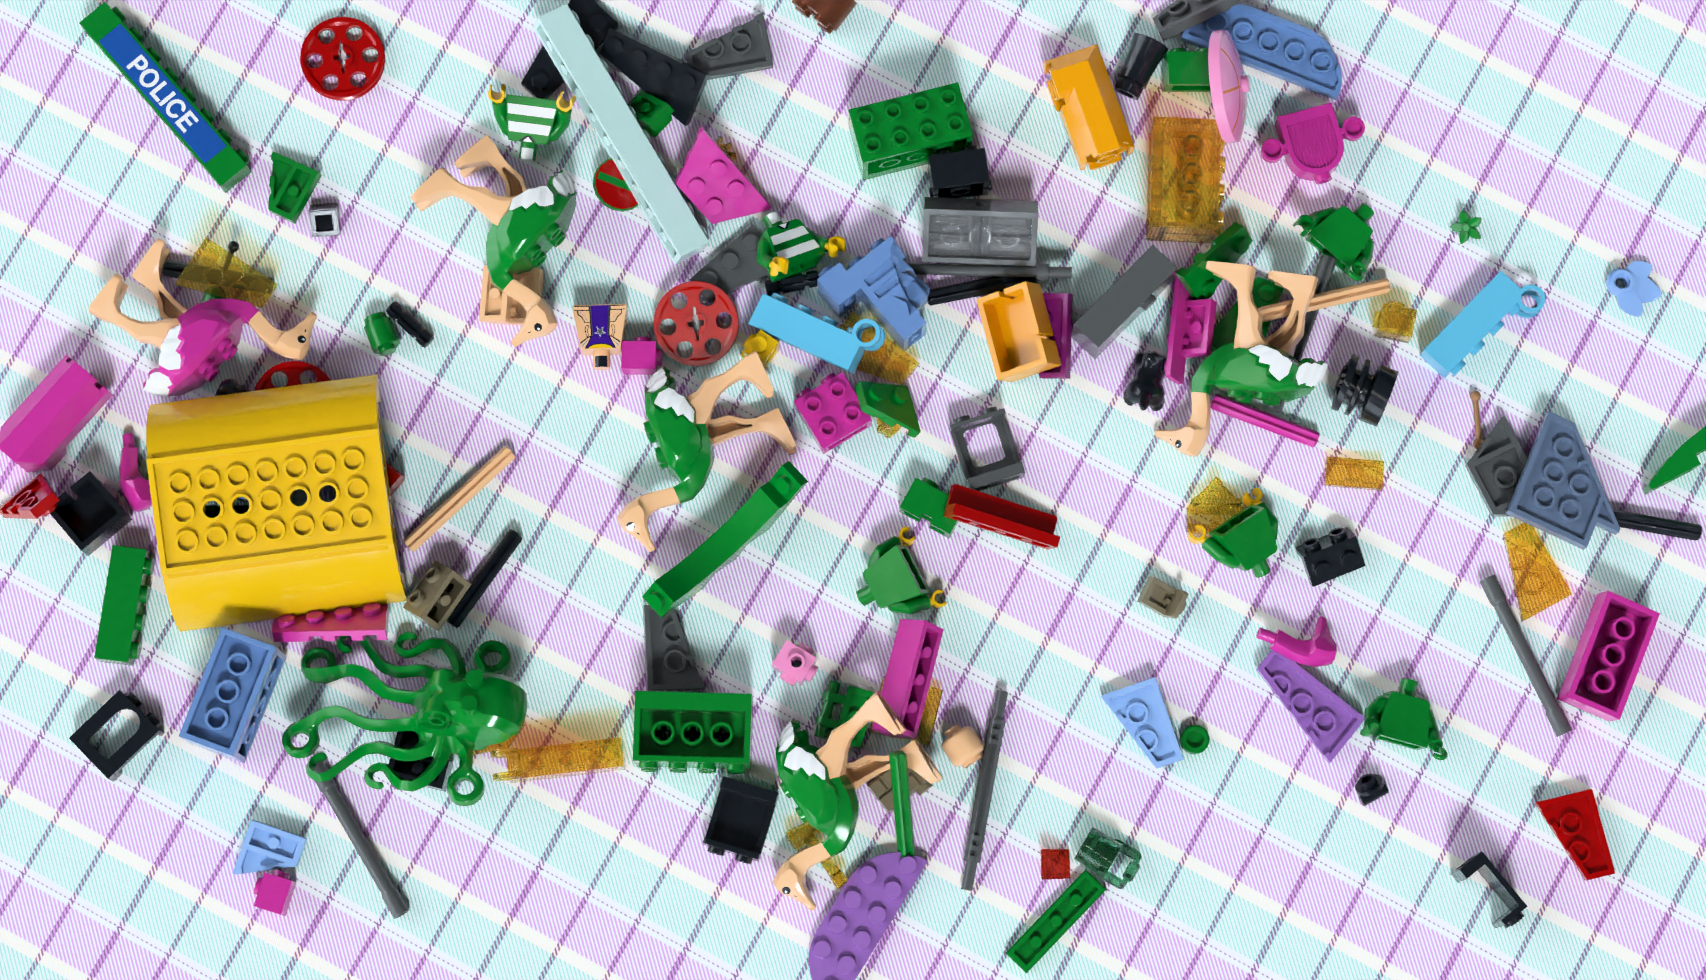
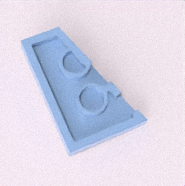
M1155 677L1101 696L1156 769L1184 760Z

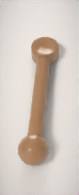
M1476 390L1470 393V399L1473 401L1476 434L1473 446L1475 449H1478L1484 439L1481 438L1479 413L1481 394Z

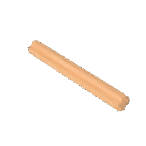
M1382 278L1314 294L1307 312L1389 293V281L1387 278ZM1294 299L1258 308L1262 315V323L1288 317Z
M506 446L500 449L404 538V544L411 551H416L515 459L514 453Z

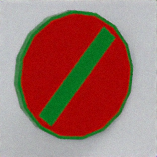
M609 158L601 163L593 176V188L600 202L615 211L624 212L636 208L638 203L613 159Z

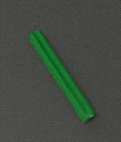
M902 750L891 752L889 759L898 852L901 853V858H904L908 854L912 857L915 855L907 755Z

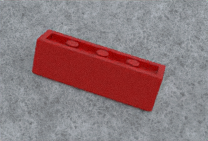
M958 484L951 486L943 517L1047 550L1058 548L1060 536L1054 535L1057 516Z

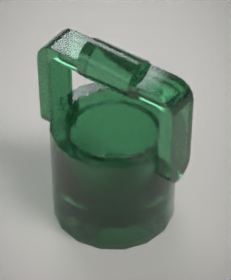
M1092 827L1074 860L1094 871L1099 878L1118 889H1123L1128 882L1133 881L1140 868L1138 863L1142 855L1126 843L1118 839H1112ZM1119 852L1133 859L1124 871L1123 879L1108 871Z

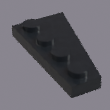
M610 27L599 53L643 91L668 103L674 110L672 115L683 125L688 126L710 74L615 27Z

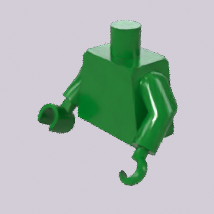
M1361 203L1354 212L1344 205L1339 209L1330 207L1315 211L1309 215H1301L1295 221L1294 227L1300 225L1304 229L1300 235L1304 237L1308 233L1306 240L1323 255L1334 257L1337 261L1336 266L1345 274L1348 273L1349 277L1353 280L1360 281L1363 279V273L1372 261L1374 241L1370 237L1373 230L1366 224L1374 215V211L1368 205Z
M1401 679L1399 692L1390 691L1383 693L1365 709V727L1360 732V735L1363 737H1371L1374 742L1378 739L1414 750L1424 749L1429 746L1431 750L1437 752L1433 754L1435 759L1445 760L1448 757L1447 751L1442 748V738L1433 711L1430 709L1429 701L1415 697L1418 686L1417 681Z

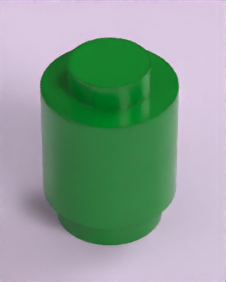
M385 312L374 313L366 317L364 320V330L373 353L380 354L381 356L394 353L400 341L390 317H387Z

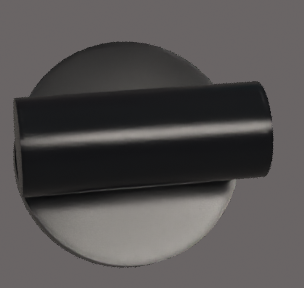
M1365 774L1360 777L1355 785L1358 799L1363 807L1389 793L1382 777L1377 774Z

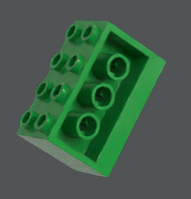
M958 82L848 110L849 131L862 180L927 165L928 156L933 155V152L947 149L951 153L961 151L963 147L972 146L973 134Z
M635 691L633 762L636 767L641 768L642 772H658V767H668L670 772L687 773V768H697L699 773L714 774L716 769H727L728 774H745V769L751 770L752 694ZM663 730H668L671 736L667 737L665 741H661L658 735ZM691 731H697L700 738L690 742L687 735L691 734ZM720 732H726V735L730 736L725 739V742H719L715 738L717 735H720Z

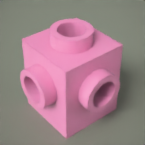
M786 640L773 661L772 668L781 673L779 678L792 686L798 683L802 686L805 680L810 682L818 670V667L815 666L817 659L813 656L815 651L802 643L796 646ZM796 661L802 663L800 667H793L792 664Z

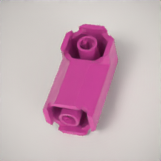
M66 354L1 426L0 450L27 473L38 470L52 471L67 454L68 444L113 394L104 386H101L91 374Z

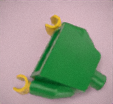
M1254 488L1252 494L1256 499H1252L1249 493L1245 492L1242 496V501L1248 507L1210 531L1211 537L1205 536L1206 529L1202 525L1195 526V529L1201 533V537H1194L1190 532H1188L1187 537L1193 544L1201 543L1202 549L1223 565L1231 569L1238 568L1244 571L1252 569L1255 577L1259 578L1271 571L1266 558L1274 554L1278 548L1276 544L1278 519L1267 503L1261 501L1263 497L1262 490Z
M903 527L898 537L893 536L875 547L867 562L868 568L863 572L867 586L856 591L862 605L866 606L876 600L880 608H888L893 613L914 614L928 610L931 606L938 609L947 604V602L939 604L935 601V595L944 593L943 590L933 592L930 597L926 596L930 591L908 549L914 543L916 536L911 539L903 537V534L909 531V527Z

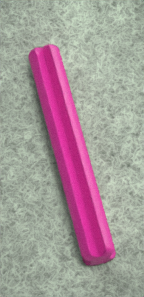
M1216 394L1211 403V409L1307 446L1315 447L1318 442L1320 433L1241 402H1236L1220 394Z

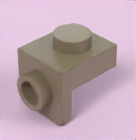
M1149 576L1137 602L1163 617L1176 619L1186 607L1188 593L1184 590H1176L1158 578Z

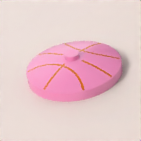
M1226 29L1217 30L1211 33L1208 50L1209 81L1213 109L1223 141L1227 144L1240 142L1246 120L1247 92H1250V80L1248 75L1244 76L1242 62L1230 33Z

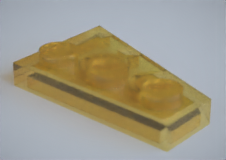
M205 237L175 283L178 286L227 299L251 302L254 306L260 308L264 307L278 286L276 282L207 237Z
M852 311L840 326V329L844 331L848 327L853 329L854 325L863 318ZM868 328L863 332L862 341L864 343L874 339L876 335L875 328ZM885 336V342L880 349L876 351L865 350L856 370L904 385L920 363Z
M1524 522L1503 534L1509 568L1511 569L1514 581V592L1518 600L1521 623L1572 595L1571 590L1533 526Z

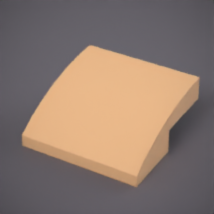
M484 266L479 321L494 324L523 325L527 316L525 308L493 285L487 266ZM532 268L528 272L513 275L515 280L542 296L544 270Z

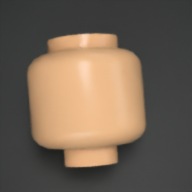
M957 724L944 733L947 738L942 742L941 747L952 765L956 767L962 765L965 769L983 757L981 752L984 749V744L972 726L961 728Z

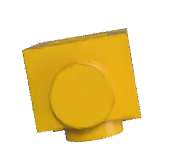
M760 329L755 335L752 333L743 345L745 349L740 356L744 358L756 351L764 369H766L780 350L779 342Z

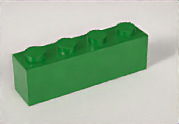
M112 545L94 658L99 662L134 666L135 659L140 657L141 643L138 642L139 631L144 630L146 616L142 612L144 603H148L150 597V586H147L148 575L153 574L155 559L151 558L152 554L147 549Z

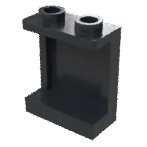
M723 776L709 827L703 840V845L708 846L707 852L719 856H724L725 852L735 854L736 861L750 865L752 860L759 862L779 793Z

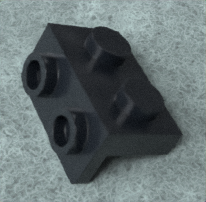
M1348 527L1335 528L1328 535L1308 539L1302 545L1295 548L1297 554L1302 559L1312 587L1365 566L1357 537Z

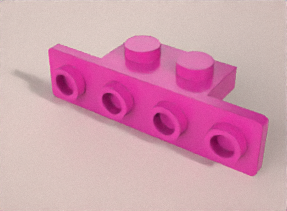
M1176 275L1172 285L1174 295L1173 304L1170 308L1171 324L1170 333L1167 335L1168 352L1167 360L1164 363L1166 378L1176 384H1183L1186 358L1206 357L1212 354L1217 302L1213 299L1192 300V297Z

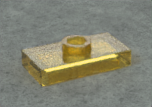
M1327 456L1324 486L1381 491L1383 489L1384 461Z

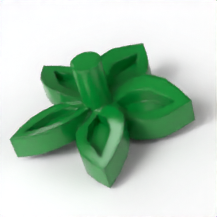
M1464 210L1460 212V222L1450 226L1453 231L1461 232L1460 244L1468 241L1469 237L1481 239L1480 232L1475 227L1481 224L1482 218H1471Z

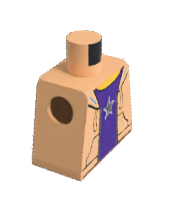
M627 304L573 305V314L582 355H593L594 370H609L610 355L622 354V341L625 339L628 320Z

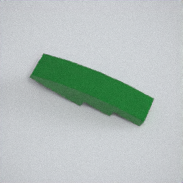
M1706 426L1683 443L1659 467L1644 487L1643 492L1645 495L1689 473L1701 464L1697 455L1706 451Z

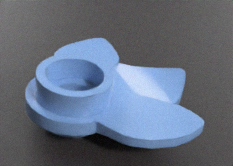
M1634 261L1625 269L1613 270L1606 279L1607 289L1612 295L1617 296L1618 306L1631 316L1640 317L1643 312L1642 303L1652 302L1662 295L1659 287L1647 278L1651 273L1652 264L1644 261ZM1617 279L1623 280L1625 284L1623 288L1616 286L1615 281Z

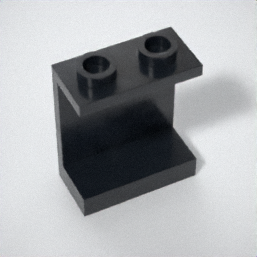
M1481 851L1470 857L1453 871L1451 875L1459 883L1478 871L1509 908L1492 925L1494 928L1501 926L1505 928L1512 927L1524 917L1522 911L1528 906Z

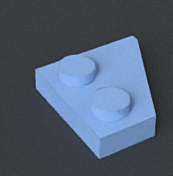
M251 820L233 873L244 874L298 866L308 838Z

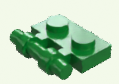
M829 681L827 691H824L822 695L824 702L820 716H816L814 723L817 725L814 736L825 739L828 729L834 730L849 721L875 692L849 685L847 694L844 696L838 694L840 683ZM835 704L843 706L839 721L831 719ZM868 723L855 735L851 742V747L862 748Z

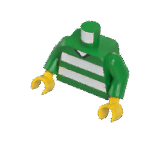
M490 84L488 97L492 101L495 119L502 133L508 136V140L521 142L520 159L536 160L537 144L550 145L551 142L558 140L568 128L572 106L576 101L575 95L571 97L570 101L564 100L563 91L560 93L557 101L506 94L505 98V84H501V92H495L492 89V84Z
M772 212L762 219L767 230L758 240L756 261L767 269L771 281L775 282L816 267L826 254L825 252H828L832 258L838 255V250L845 252V239L840 236H833L830 239L820 236L806 227L799 219L783 223L778 213Z

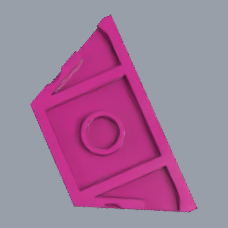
M701 127L697 132V138L692 149L689 150L685 158L684 167L678 173L675 180L676 185L711 224L767 211L772 208L760 191L707 131Z

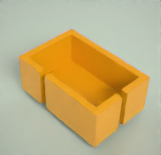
M1025 281L1003 289L1004 292L997 291L976 299L997 380L1015 382L1061 365L1056 342L1049 340V337L1053 336V331L1040 284Z

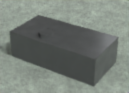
M1152 245L1074 323L1071 337L1096 359L1144 310H1148L1153 305L1157 297L1173 282L1177 267Z

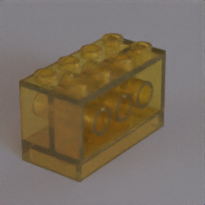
M1153 117L1149 132L1145 240L1212 244L1215 236L1220 235L1221 228H1223L1224 212L1219 211V208H1221V203L1224 200L1225 185L1220 184V181H1222V175L1225 173L1226 162L1225 156H1221V154H1223V147L1226 143L1220 135L1216 119Z

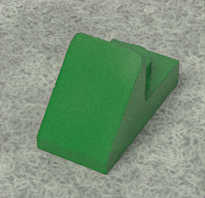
M642 90L627 104L634 109L640 127L645 129L654 138L672 120L671 114L674 110L670 105Z

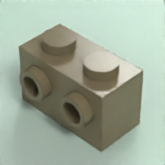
M435 560L432 566L425 572L419 585L411 592L403 608L423 623L439 631L467 592L471 583L454 570Z

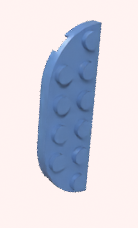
M1237 4L1228 11L1221 12L1207 19L1202 24L1185 30L1181 36V41L1199 48H1209L1211 33L1226 29L1235 43L1243 65L1336 101L1338 99L1342 83L1340 64H1338L1329 43L1319 34L1306 27L1257 8Z

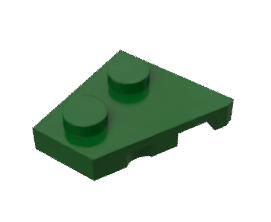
M273 151L271 154L273 171L272 176H270L269 187L271 188V194L269 196L268 210L272 214L296 224L322 175L316 170Z
M860 381L855 386L861 411L872 417L879 418L891 427L898 424L908 429L907 435L916 438L921 432L908 386Z

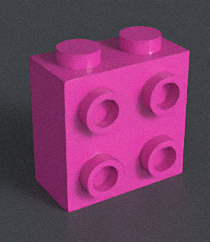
M843 372L837 376L835 373L826 376L820 381L822 385L813 390L810 387L804 389L796 395L797 399L794 401L796 411L823 454L872 426L871 417L861 411L858 397Z

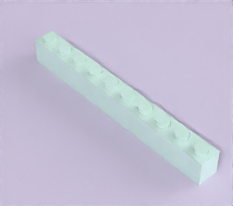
M566 3L539 16L533 29L570 91L576 96L577 103L610 158L616 164L674 265L702 252L709 243L706 229L696 221L691 204L683 199L679 192L680 188L676 185V179L670 177L665 169L663 157L653 149L648 132L645 129H641L638 124L634 109L627 105L622 97L621 87L617 82H613L608 73L609 70L606 62L599 58L595 52L591 37L585 34L580 27V20L576 12L571 11Z

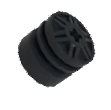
M1352 354L1337 379L1333 390L1331 409L1338 412L1343 400L1347 401L1344 414L1349 416L1355 405L1360 406L1359 420L1377 427L1392 393L1398 371L1380 365L1375 374L1371 375L1369 374L1370 360L1366 359L1361 370L1356 367L1360 356Z

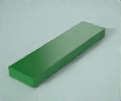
M1085 869L1005 954L1027 973L1107 889Z

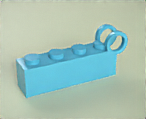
M1500 271L1422 351L1420 356L1444 379L1450 373L1455 376L1466 365L1463 359L1469 353L1475 356L1485 345L1482 340L1489 333L1494 336L1505 325L1501 320L1508 313L1512 317L1517 314L1525 319L1536 316L1545 304L1543 290L1536 285H1526L1519 288L1507 275ZM1524 295L1531 296L1536 302V307H1526L1522 303L1521 297Z
M774 292L771 297L764 293L762 294L748 323L759 331L761 329L778 340L852 374L855 373L865 350L876 351L885 342L883 328L871 319H862L854 325L853 329L848 327L844 331L837 327V321L824 315L820 320L812 316L813 311L800 304L794 308L787 304V298ZM868 328H875L876 335L874 339L864 343L862 341L863 332Z

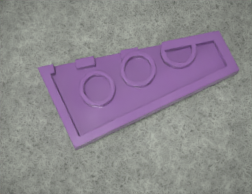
M1273 650L1269 652L1256 669L1328 764H1330L1362 724L1364 716L1293 660Z

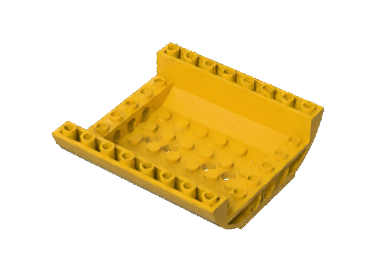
M378 374L159 403L149 406L146 424V462L159 561L171 613L180 632L278 619L280 616L287 614L300 616L306 615L311 611L330 612L340 607H350L352 609L364 607L369 603L381 605L408 600L404 573L400 572L378 406V403H382ZM331 485L335 488L336 497L333 501L325 502L322 500L320 492L324 486ZM302 489L306 492L307 501L304 505L296 506L292 502L291 497L295 490ZM239 497H245L249 501V509L244 514H239L234 509V502ZM216 501L220 505V513L217 517L210 518L206 515L205 506L208 502Z

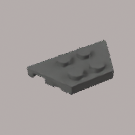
M1505 416L1498 421L1465 465L1490 515L1495 517H1512L1507 515L1506 512L1527 461V457Z

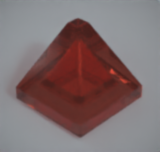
M1041 849V880L1070 879L1069 849Z

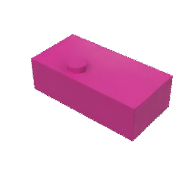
M1610 591L1597 594L1557 700L1608 722L1620 720L1660 613Z

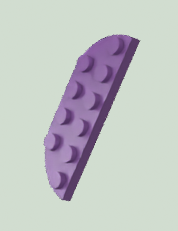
M891 852L869 859L854 871L813 937L809 951V969L812 980H856L927 864V860L917 855L912 857L909 854L907 857L901 858L900 852Z

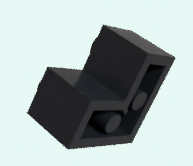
M414 731L397 732L394 745L412 748L418 744L419 736ZM427 757L417 761H400L390 758L388 765L403 779L413 780L425 772L433 762L434 757ZM448 760L442 772L426 787L446 792L447 781L453 764Z

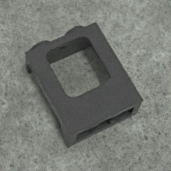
M991 407L981 411L980 416L970 419V415H965L953 420L954 424L950 425L949 431L968 488L982 491L1024 478L1025 470L1022 462L1019 460L1005 418L1004 408L997 410V407ZM993 424L997 429L1005 457L1001 461L975 467L972 464L963 435L968 430Z

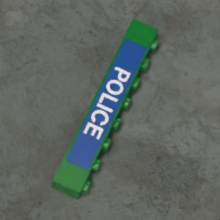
M104 2L79 22V24L220 188L227 193L251 173L247 166L250 160L240 148L235 151L229 145L232 139L222 128L218 131L211 124L214 119L204 107L199 110L195 106L194 102L197 99L188 88L185 87L181 90L176 84L179 79L169 67L165 70L158 63L161 58L151 46L146 49L141 44L144 38L133 26L130 29L127 28L123 23L126 18L116 6L111 9Z

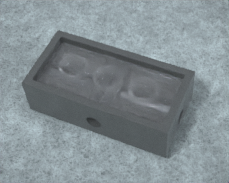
M925 197L922 262L1036 266L1038 201Z

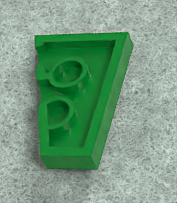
M1235 222L1212 241L1211 249L1205 254L1199 252L1192 258L1194 262L1187 269L1181 267L1175 274L1193 300L1208 299L1214 294L1223 279L1213 275V272L1206 269L1207 261L1236 263L1242 254L1248 250L1253 240L1245 227Z
M1258 276L1254 281L1252 289L1253 300L1257 309L1262 306L1278 303L1284 288ZM1238 301L1215 326L1212 350L1215 351L1224 345L1234 343L1238 320ZM1271 321L1262 323L1264 338Z

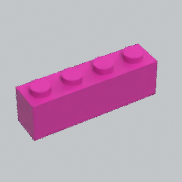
M900 619L881 694L899 717L906 731L894 736L876 722L873 723V730L891 738L916 739L944 629L926 620Z

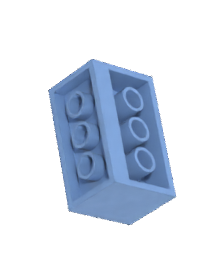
M222 627L179 737L192 745L245 764L287 656L273 645Z

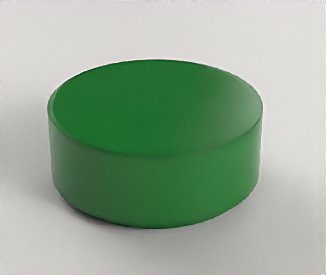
M1199 725L1188 726L1180 736V744L1183 750L1193 755L1205 751L1210 741L1206 729Z

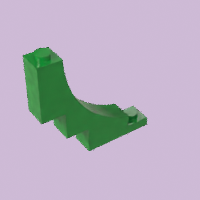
M790 461L784 463L770 481L761 486L715 533L671 570L655 580L642 596L644 600L662 618L701 591L715 573L736 560L750 542L771 528L807 484L806 478Z

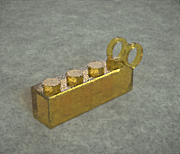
M621 737L526 749L504 748L490 751L491 758H507L508 767L507 772L493 774V781L509 780L511 783L626 770L623 740Z

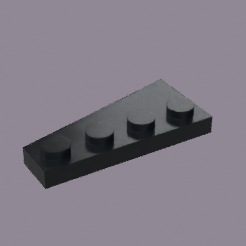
M570 0L568 3L570 10L575 11L578 15L583 32L591 37L594 43V50L604 42L610 27H619L618 22L594 0ZM544 46L523 78L521 85L534 98L548 99L565 81Z

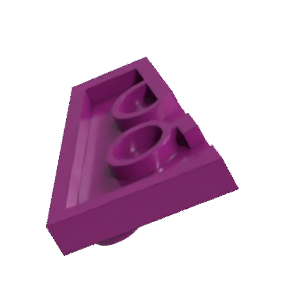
M1043 293L1053 331V336L1049 337V340L1056 342L1061 365L1038 374L1042 379H1070L1073 294Z

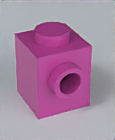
M635 337L634 341H622L621 369L623 375H653L657 371V367H662L663 351L658 350L656 341H651L649 337Z
M274 870L273 874L264 872L263 878L259 877L254 887V894L257 896L253 906L286 916L296 882L289 880L290 874L278 870Z

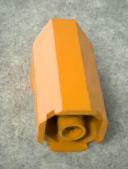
M1095 44L1044 61V74L1050 73L1051 79L1046 81L1056 111H1060L1059 116L1064 124L1080 170H1085L1086 165H1089L1090 170H1095L1122 160L1120 154L1125 151L1127 156L1132 154L1135 146L1098 45Z

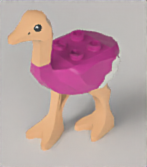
M160 238L152 244L132 274V277L152 292L157 300L159 314L163 320L142 322L130 318L121 312L120 306L128 285L122 281L123 277L119 274H115L108 281L88 309L92 315L102 321L114 324L125 330L138 342L154 345L161 350L159 367L148 372L149 378L144 382L142 390L153 395L167 397L184 395L203 386L206 382L214 380L219 373L218 368L225 360L229 361L238 351L237 345L240 343L244 323L250 325L258 337L273 352L285 358L302 360L310 349L312 328L317 319V315L311 312L294 328L282 331L275 328L251 302L237 299H211L187 310L168 293L162 284L163 265L167 261L171 250L165 247V241Z

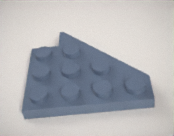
M1548 411L1543 418L1506 514L1584 550L1589 544L1595 526L1614 535L1619 533L1620 526L1575 423Z

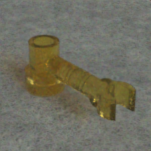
M808 821L797 828L793 826L784 833L797 852L807 845L811 847L820 843L815 837L820 833L819 830L811 826ZM831 858L820 862L837 889L846 884L847 878Z

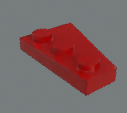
M40 473L0 506V514L4 518L38 519L41 515L47 516L57 507L56 503L59 501V498L48 480Z
M1592 789L1534 803L1585 881L1615 874Z

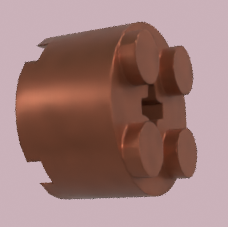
M792 0L798 12L806 18L813 15L814 19L818 22L817 25L828 34H831L833 30L837 31L857 4L855 0Z

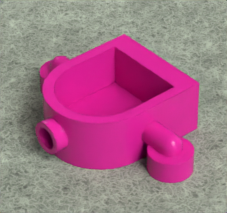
M1332 103L1277 117L1274 124L1279 140L1273 138L1266 140L1261 147L1260 153L1263 160L1268 163H1276L1284 156L1289 169L1296 176L1304 180L1315 181L1316 185L1323 184L1332 180L1331 174L1336 170L1343 156V139L1348 141L1359 140L1365 131V124L1358 117H1349L1344 121L1342 128H1339Z

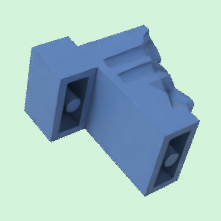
M890 236L886 240L883 238L877 240L870 247L871 252L863 258L859 255L848 264L849 269L847 271L840 262L834 267L831 264L825 267L818 274L820 278L817 279L819 295L838 318L861 301L902 351L905 352L926 335V321L920 315V311L928 301L930 287L915 275L914 270L905 261L906 256L892 236Z

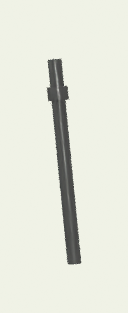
M907 263L914 270L915 275L1037 277V280L1049 281V278H1072V267H1052L1050 264L1038 263L1037 266Z

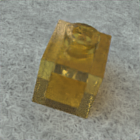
M1389 301L1388 304L1383 303L1380 311L1375 310L1372 320V327L1376 328L1375 337L1408 343L1412 338L1417 310L1405 308V304Z

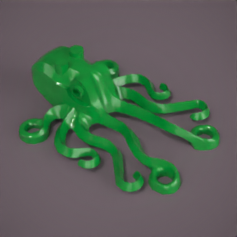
M405 632L396 638L393 647L395 652L402 658L415 657L431 648L441 649L448 657L452 670L447 668L438 669L426 664L395 665L389 663L378 651L369 636L365 635L364 641H360V643L380 672L394 678L423 677L428 679L427 683L416 691L388 686L373 671L366 667L355 664L338 665L334 653L327 648L315 647L304 653L301 659V672L310 681L327 684L343 677H355L360 679L381 698L410 704L419 710L405 718L376 719L359 715L351 709L335 705L324 707L289 725L283 733L282 745L287 754L298 759L314 754L320 743L319 724L325 719L340 717L357 727L369 731H414L419 736L418 744L412 748H403L384 741L366 742L356 747L323 773L316 771V765L319 762L325 761L328 757L324 752L317 753L309 759L306 765L307 775L316 782L331 780L355 761L368 754H381L400 761H417L427 757H434L433 762L425 772L413 780L403 779L390 765L381 762L370 765L365 771V782L373 789L381 790L384 787L382 782L375 781L373 778L375 772L382 771L392 786L398 790L413 792L430 784L442 772L450 755L454 753L458 755L460 762L457 770L448 778L447 794L456 805H474L482 798L485 785L480 774L472 769L473 750H482L488 745L505 742L517 735L525 722L528 708L527 693L515 680L501 675L509 669L512 660L507 646L500 641H485L477 647L474 653L476 669H471L466 674L465 663L457 646L446 638L431 637L421 641L410 650H406L403 648V642L415 640L417 634ZM347 636L338 637L336 639L338 649L345 654L352 652V647L347 645L345 641ZM488 653H499L501 660L496 665L490 666L484 662V657ZM317 658H325L327 661V666L324 668H310V664ZM301 733L308 736L309 740L305 746L295 747L292 744L293 738ZM466 780L474 785V789L471 793L463 795L458 793L456 787L460 782Z

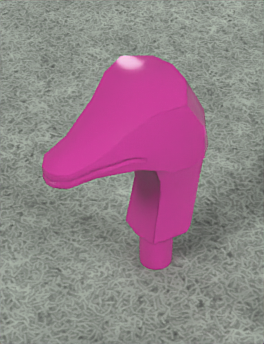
M126 433L122 435L124 448H122L120 456L119 484L129 506L133 511L141 512L152 506L149 480L142 478L138 470L139 450L138 447H135L134 434Z
M1323 616L1318 618L1315 631L1310 640L1295 639L1279 629L1276 632H1272L1260 627L1256 634V638L1271 643V650L1306 666L1319 667L1330 665L1333 663L1337 652V644L1329 632L1327 619Z

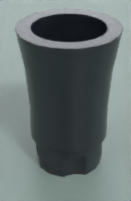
M1133 33L1128 53L1118 74L1119 79L1116 82L1115 90L1124 96L1138 100L1143 89H1146L1158 64L1167 53L1168 48L1149 36Z

